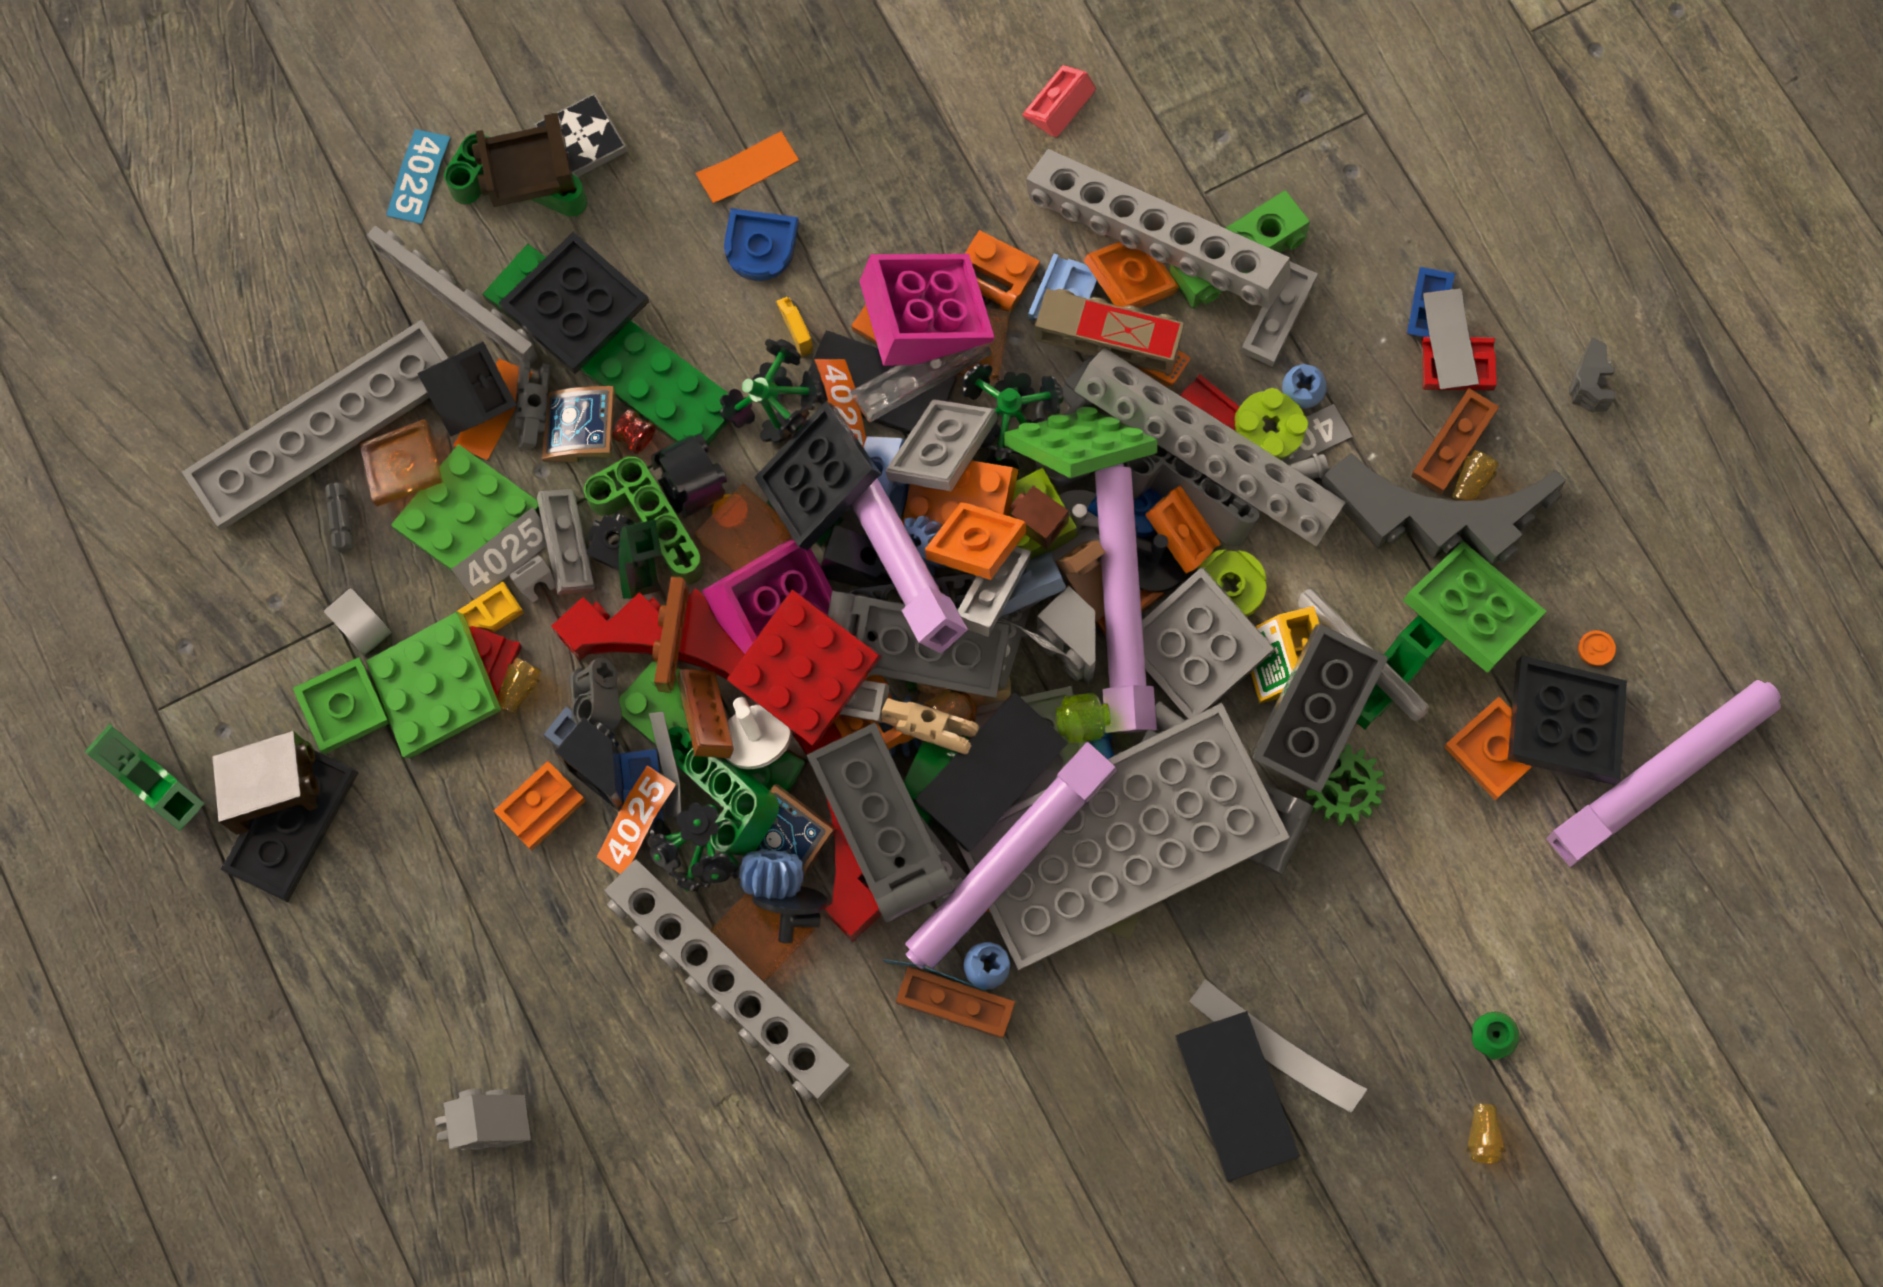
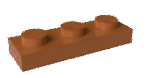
M1468 388L1414 469L1411 477L1442 495L1498 411L1499 406Z
M908 966L896 999V1004L1004 1040L1015 1001Z

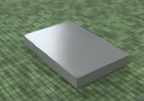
M933 399L885 470L887 479L952 491L998 420L996 409Z

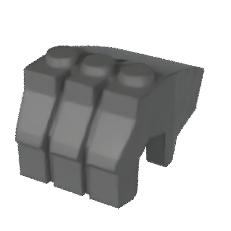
M1595 338L1591 339L1584 351L1569 387L1572 403L1579 404L1590 412L1607 411L1615 399L1614 390L1600 388L1607 385V380L1602 375H1613L1615 368L1611 365V361H1607V345Z

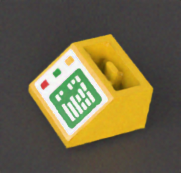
M1314 606L1279 614L1255 626L1276 649L1250 673L1259 704L1279 698L1315 625L1319 624Z

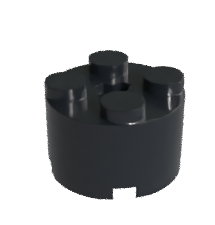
M701 434L689 435L651 455L653 469L660 468L662 471V478L658 482L665 496L677 513L682 511V518L684 519L722 500L726 494L722 485L727 482L726 475L718 463L712 464L707 455L709 453L708 445Z

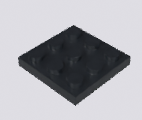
M572 232L499 302V305L514 321L570 371L576 374L649 303L648 296L575 232Z
M826 401L754 478L796 544L808 551L881 473L837 408Z
M1521 655L1516 661L1508 760L1615 785L1621 777L1627 680Z

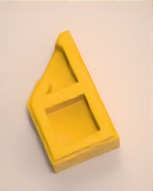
M788 297L776 301L801 358L813 353L811 336L797 307L793 305Z
M501 582L456 611L464 614L469 628L475 626L493 633L524 614L504 582Z

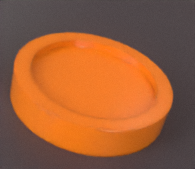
M1599 630L1586 633L1578 644V654L1581 660L1592 667L1607 665L1613 659L1616 652V645L1612 637L1606 632Z

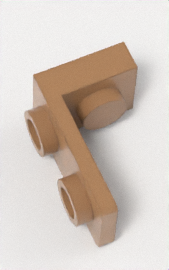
M1098 540L1084 541L1055 561L1071 588L1095 610V621L1105 616L1102 568L1097 559L1105 551Z

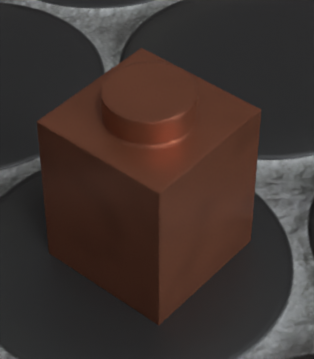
M1032 486L1027 494L1024 492L1020 493L1010 508L1012 511L1011 517L1025 521V534L1045 549L1050 547L1069 522V510L1035 486Z

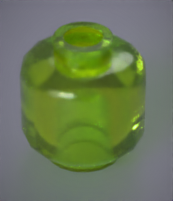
M1094 693L1067 696L1061 701V707L1055 708L1058 733L1061 736H1065L1066 740L1072 744L1099 740L1104 735V726L1111 725L1108 704H1100L1098 696Z

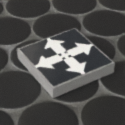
M595 93L558 111L564 131L572 174L580 177L628 152ZM545 119L535 123V128L545 126Z

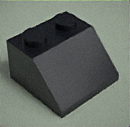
M583 718L554 752L570 773L620 812L624 804V783L620 753L617 750L619 743L613 738L614 734L602 723L596 721L592 725Z

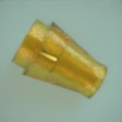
M1474 450L1471 456H1466L1455 490L1451 496L1456 501H1473L1496 477V469L1499 466L1498 462L1490 456Z
M516 657L512 665L508 664L497 699L500 707L514 714L519 705L541 681L538 677L542 671Z
M1492 1104L1474 1105L1467 1144V1152L1471 1155V1161L1481 1164L1501 1162L1502 1153L1506 1149L1497 1117V1107Z

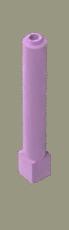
M1124 463L1095 471L1099 539L1100 545L1105 551L1101 555L1110 685V688L1103 689L1105 733L1128 734L1146 732L1148 729L1155 731L1157 726L1154 686H1146L1132 472L1130 467H1124Z
M877 478L851 506L906 606L902 609V612L918 642L939 653H943L968 629L951 598L942 594Z
M1754 681L1593 803L1584 807L1553 830L1546 839L1571 868L1603 844L1609 837L1780 710L1779 700L1781 695L1770 682Z
M1087 741L1057 774L1058 777L955 888V891L943 901L909 938L905 945L910 950L905 955L914 964H918L916 966L921 970L926 965L933 969L1085 803H1088L1117 772L1116 767Z

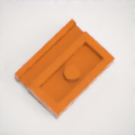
M1180 485L1169 491V494L1154 505L1145 516L1159 535L1167 537L1168 549L1184 572L1188 573L1196 569L1221 543Z
M547 761L493 811L532 851L586 800Z

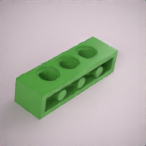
M1284 190L1225 229L1281 253L1287 248L1289 250L1296 249L1306 240L1310 221L1287 191ZM1270 230L1275 232L1277 236L1266 237L1262 232ZM1170 264L1169 273L1178 284V290L1192 308L1201 303L1207 305L1221 294V290L1215 288L1210 282L1197 276H1188L1180 268Z

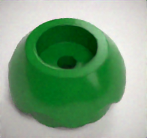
M1497 1011L1488 1012L1478 1017L1473 1024V1046L1489 1059L1499 1060L1511 1055L1516 1050L1519 1043V1029L1515 1021L1508 1015ZM1493 1032H1498L1499 1038H1494Z

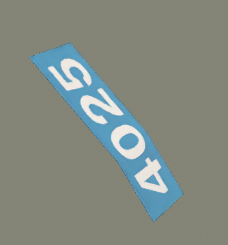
M415 129L404 156L386 216L420 224L423 223L437 173L451 138L450 136Z

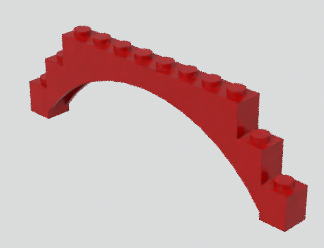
M696 588L688 595L678 660L701 667L707 671H715L716 675L727 679L745 654L720 626L705 596ZM638 593L611 618L598 602L591 605L582 597L554 622L551 627L556 636L580 661L588 654L620 652L653 655L655 640H661L663 627L658 626L661 605L653 597L648 601L641 593ZM835 723L831 725L817 746H812L792 730V736L799 743L806 756L843 738ZM827 799L832 825L836 828L834 831L836 873L832 903L825 911L828 918L854 942L882 914L868 884H863L865 877Z

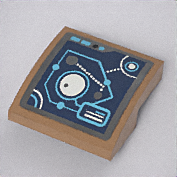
M614 386L577 387L548 393L543 437V461L578 462L579 457H611L615 405Z
M776 784L770 792L778 799L779 813L755 851L774 849L776 851H787L788 854H795L803 862L804 878L836 828Z

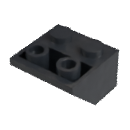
M480 341L417 373L450 437L517 406L484 341Z

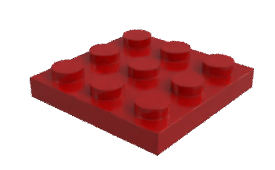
M791 590L726 680L812 746H817L882 656L799 593Z

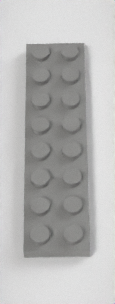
M421 319L182 471V474L216 526L223 531L429 399L430 397L417 373L448 358V356Z

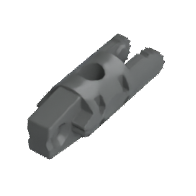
M520 359L516 393L517 406H515L513 428L519 429L518 448L533 450L537 443L538 433H544L551 364L542 363L538 373V384L528 383L531 368L530 361Z

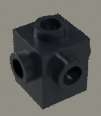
M615 513L613 518L604 514L601 522L595 520L587 536V540L591 541L586 552L587 556L619 571L620 540L614 545L609 544V540L613 536L620 537L622 527L632 525L635 522L618 513Z

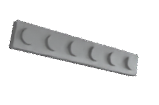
M374 226L366 235L374 251L518 360H529L531 366L538 359L533 346L535 341L529 334L520 328L517 331L513 330L507 325L509 323L508 320L495 309L489 312L481 306L482 301L469 289L463 292L456 287V281L442 269L436 272L429 266V260L417 250L411 253L403 247L405 245L404 242L394 232L389 230L385 233L377 226Z

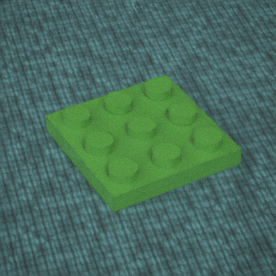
M1081 407L1075 413L1068 415H1052L1048 417V420L1039 423H1023L1019 425L1018 429L1004 432V446L1069 478L1157 453V439L1144 434L1139 428L1129 427L1120 423V420L1117 418L1107 417L1092 407Z
M458 444L391 526L400 535L453 572L451 569L485 545L532 507L537 514L540 510L538 501Z
M1464 541L1410 590L1403 599V602L1487 673L1547 612Z
M460 612L451 614L366 660L404 758L410 759L501 711L465 616Z

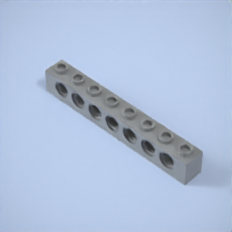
M1050 149L1045 152L1026 178L1029 199L1038 207L1054 210L1071 222L1078 221L1090 227L1099 235H1108L1119 240L1127 248L1141 250L1160 263L1167 262L1180 268L1188 276H1197L1210 282L1221 291L1228 290L1239 295L1249 304H1258L1270 309L1291 278L1290 257Z
M1103 348L1088 364L1074 390L1129 427L1139 428L1144 434L1157 439V445L1316 547L1346 503L1106 348Z
M637 859L604 890L611 899L606 905L621 920L628 916L637 925L633 931L643 942L649 945L654 941L663 950L658 956L673 971L680 966L689 975L685 982L700 997L706 992L716 1002L712 1009L728 1023L733 1018L742 1027L738 1034L753 1049L760 1044L769 1053L765 1060L780 1075L787 1071L797 1080L792 1087L804 1099L809 1101L814 1097L821 1103L852 1071L846 1061ZM645 898L655 900L654 909L650 913L645 915L637 913V905L641 900ZM672 923L681 925V933L676 939L666 940L663 938V930L666 926ZM696 949H704L708 952L707 960L699 966L689 964L690 954ZM721 975H732L734 977V985L730 990L720 992L715 989L716 980ZM749 1000H757L761 1003L759 1014L753 1018L744 1017L741 1012L743 1005ZM775 1026H784L788 1029L786 1040L780 1044H773L768 1040V1034ZM802 1052H811L815 1055V1063L808 1070H799L795 1067V1059Z

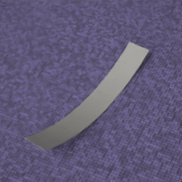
M1206 979L1189 1000L1191 1004L1214 1022L1245 1012L1243 1008ZM1248 1013L1265 1060L1307 1088L1352 1113L1368 1089L1314 1059Z

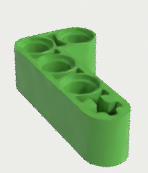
M632 456L623 458L586 481L584 494L594 513L600 516H604V514L608 516L630 504L640 522L655 520L662 553L661 557L672 575L684 578L687 585L696 583L701 579L704 573V566L698 549L646 464L640 458ZM637 472L642 474L636 482L625 481L626 477L631 473ZM599 491H611L610 495L604 500L594 499ZM649 501L659 502L658 507L653 511L642 510L643 506ZM666 530L677 531L676 536L671 540L660 539L661 534ZM681 551L683 552V555L686 558L687 562L691 563V566L688 568H685V566L680 563L677 554H679Z

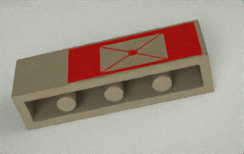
M1046 289L1035 324V341L1097 356L1103 348H1106L1131 365L1172 375L1183 336L1184 322H1180L1175 317L1166 314L1156 316L1144 313L1141 309L1134 306L1119 307L1111 305L1106 300L1097 297L1087 299L1075 296L1071 291L1065 289H1056L1055 291Z

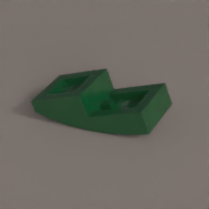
M655 520L624 526L621 529L619 574L623 599L634 598L638 593L646 595L660 591L654 557L661 556L662 553Z

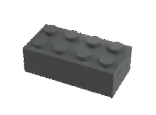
M1316 624L1249 756L1250 759L1321 793L1389 657L1322 624Z

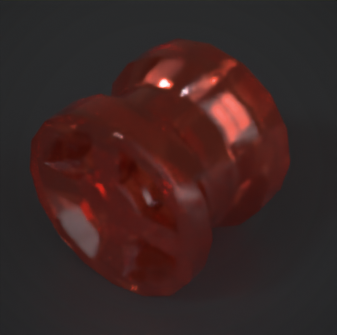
M630 409L617 421L612 431V438L617 442L627 443L629 450L638 454L650 443L655 434L656 425L651 421L644 422L640 419L638 412Z

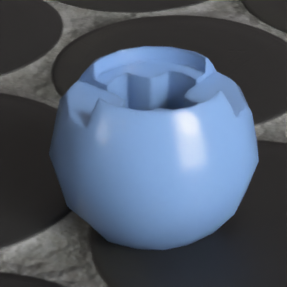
M1301 364L1294 366L1285 374L1282 381L1283 394L1288 395L1296 402L1300 408L1307 409L1316 406L1324 399L1327 392V382L1323 372L1317 367ZM1301 381L1303 385L1310 384V391L1306 388L1299 389V382Z
M982 942L972 946L966 953L963 968L966 978L973 985L983 989H994L1002 985L1008 978L1011 963L1007 952L999 944ZM985 959L991 962V970L989 972L983 970V961Z

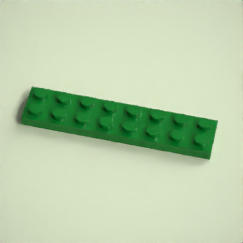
M527 243L483 292L484 299L513 320L501 309L499 302L546 257ZM630 321L579 370L599 386H614L615 398L674 442L689 435L701 434L707 445H709L728 423L722 418L720 412L723 407L720 404V398L723 395H727L728 392L633 321Z

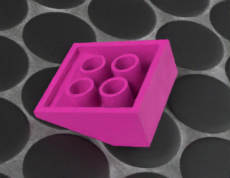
M870 254L859 282L883 365H917L993 342L995 337L969 254Z
M791 540L763 554L705 588L702 592L720 626L745 654L791 590L799 593L826 615H828L833 590L812 549L810 548L806 551L800 548L794 540Z

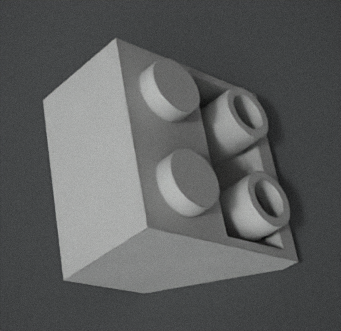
M1068 586L1037 616V634L1047 639L1067 656L1046 649L1039 643L1038 645L1049 656L1056 655L1065 663L1063 665L1064 670L1072 679L1077 682L1081 679L1089 686L1094 680L1095 610Z

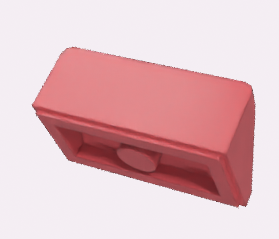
M1062 65L1022 115L1049 135L1058 137L1095 92V86L1087 72Z

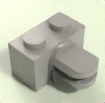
M482 1089L459 1092V1099L444 1103L445 1116L434 1119L435 1127H447V1130L437 1133L436 1137L439 1143L449 1142V1149L483 1150L487 1148H505L531 1140L525 1095H509L508 1089L488 1091L485 1095H482Z

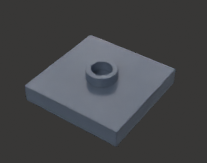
M1051 551L1029 560L1000 617L1066 589Z

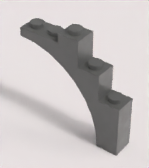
M1350 453L1324 474L1321 486L1346 502L1342 507L1343 512L1377 548L1386 542L1392 545L1408 530L1433 558L1442 551L1449 554L1464 540L1493 566L1499 560L1502 564H1505L1519 551L1517 544L1523 535L1520 531L1524 530L1535 520L1536 516L1533 513L1542 506L1546 510L1549 509L1563 496L1560 490L1566 479L1555 470L1534 485L1510 495L1481 501H1450L1423 496L1398 487L1374 473L1354 454Z

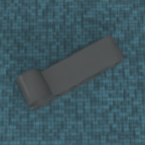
M1157 445V453L1124 462V467H1130L1132 472L1133 499L1141 497L1149 488L1165 497L1169 494V491L1181 485L1216 537L1228 545L1240 546L1244 544L1259 518V510L1159 445Z

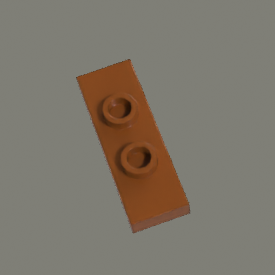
M671 576L667 604L660 606L658 626L663 627L661 640H655L653 647V662H657L654 683L659 692L671 693L674 689L689 595L687 583L681 577Z
M680 669L677 680L694 755L731 758L734 747L715 671Z

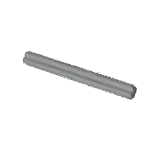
M1308 589L1300 594L1298 605L1302 609L1314 606L1319 624L1372 649L1313 589ZM1386 663L1376 684L1413 721H1418L1428 713L1429 705Z

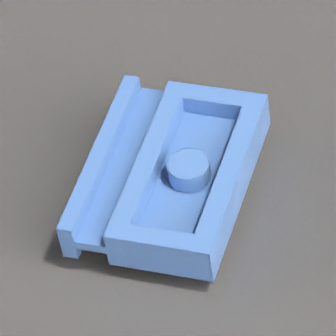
M1054 253L1028 313V319L1037 320L1046 289L1054 291L1056 289H1065L1071 291L1075 296L1087 299L1092 298L1098 281L1088 266L1072 259H1062L1058 254Z

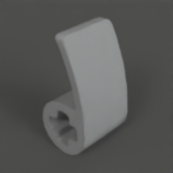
M351 588L324 610V613L363 656L368 654L392 633Z

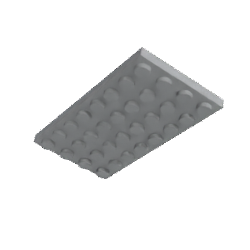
M1222 703L1107 759L1116 767L1117 772L1088 803H1085L989 907L991 915L1019 971L1290 839ZM1044 791L1011 806L971 851L967 852L958 844L970 871L976 867Z

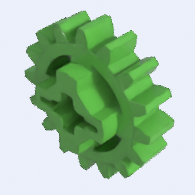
M1346 744L1344 751L1341 752L1336 762L1339 763L1338 768L1330 774L1321 793L1312 789L1305 793V799H1315L1316 801L1313 805V813L1320 809L1325 811L1323 821L1327 822L1331 816L1337 817L1338 826H1342L1345 818H1349L1351 823L1356 825L1359 822L1360 813L1368 819L1373 813L1370 806L1378 808L1382 802L1376 795L1383 794L1386 786L1377 783V781L1382 779L1384 772L1373 770L1377 762L1376 758L1369 759L1368 761L1363 759L1365 755L1363 748L1357 754H1353L1351 745ZM1354 766L1359 768L1363 772L1365 777L1361 776L1354 768ZM1340 779H1345L1347 786L1350 787L1347 792L1342 791L1341 784H1338ZM1323 794H1327L1333 800L1334 805ZM1367 796L1359 805L1350 807V803L1354 798Z

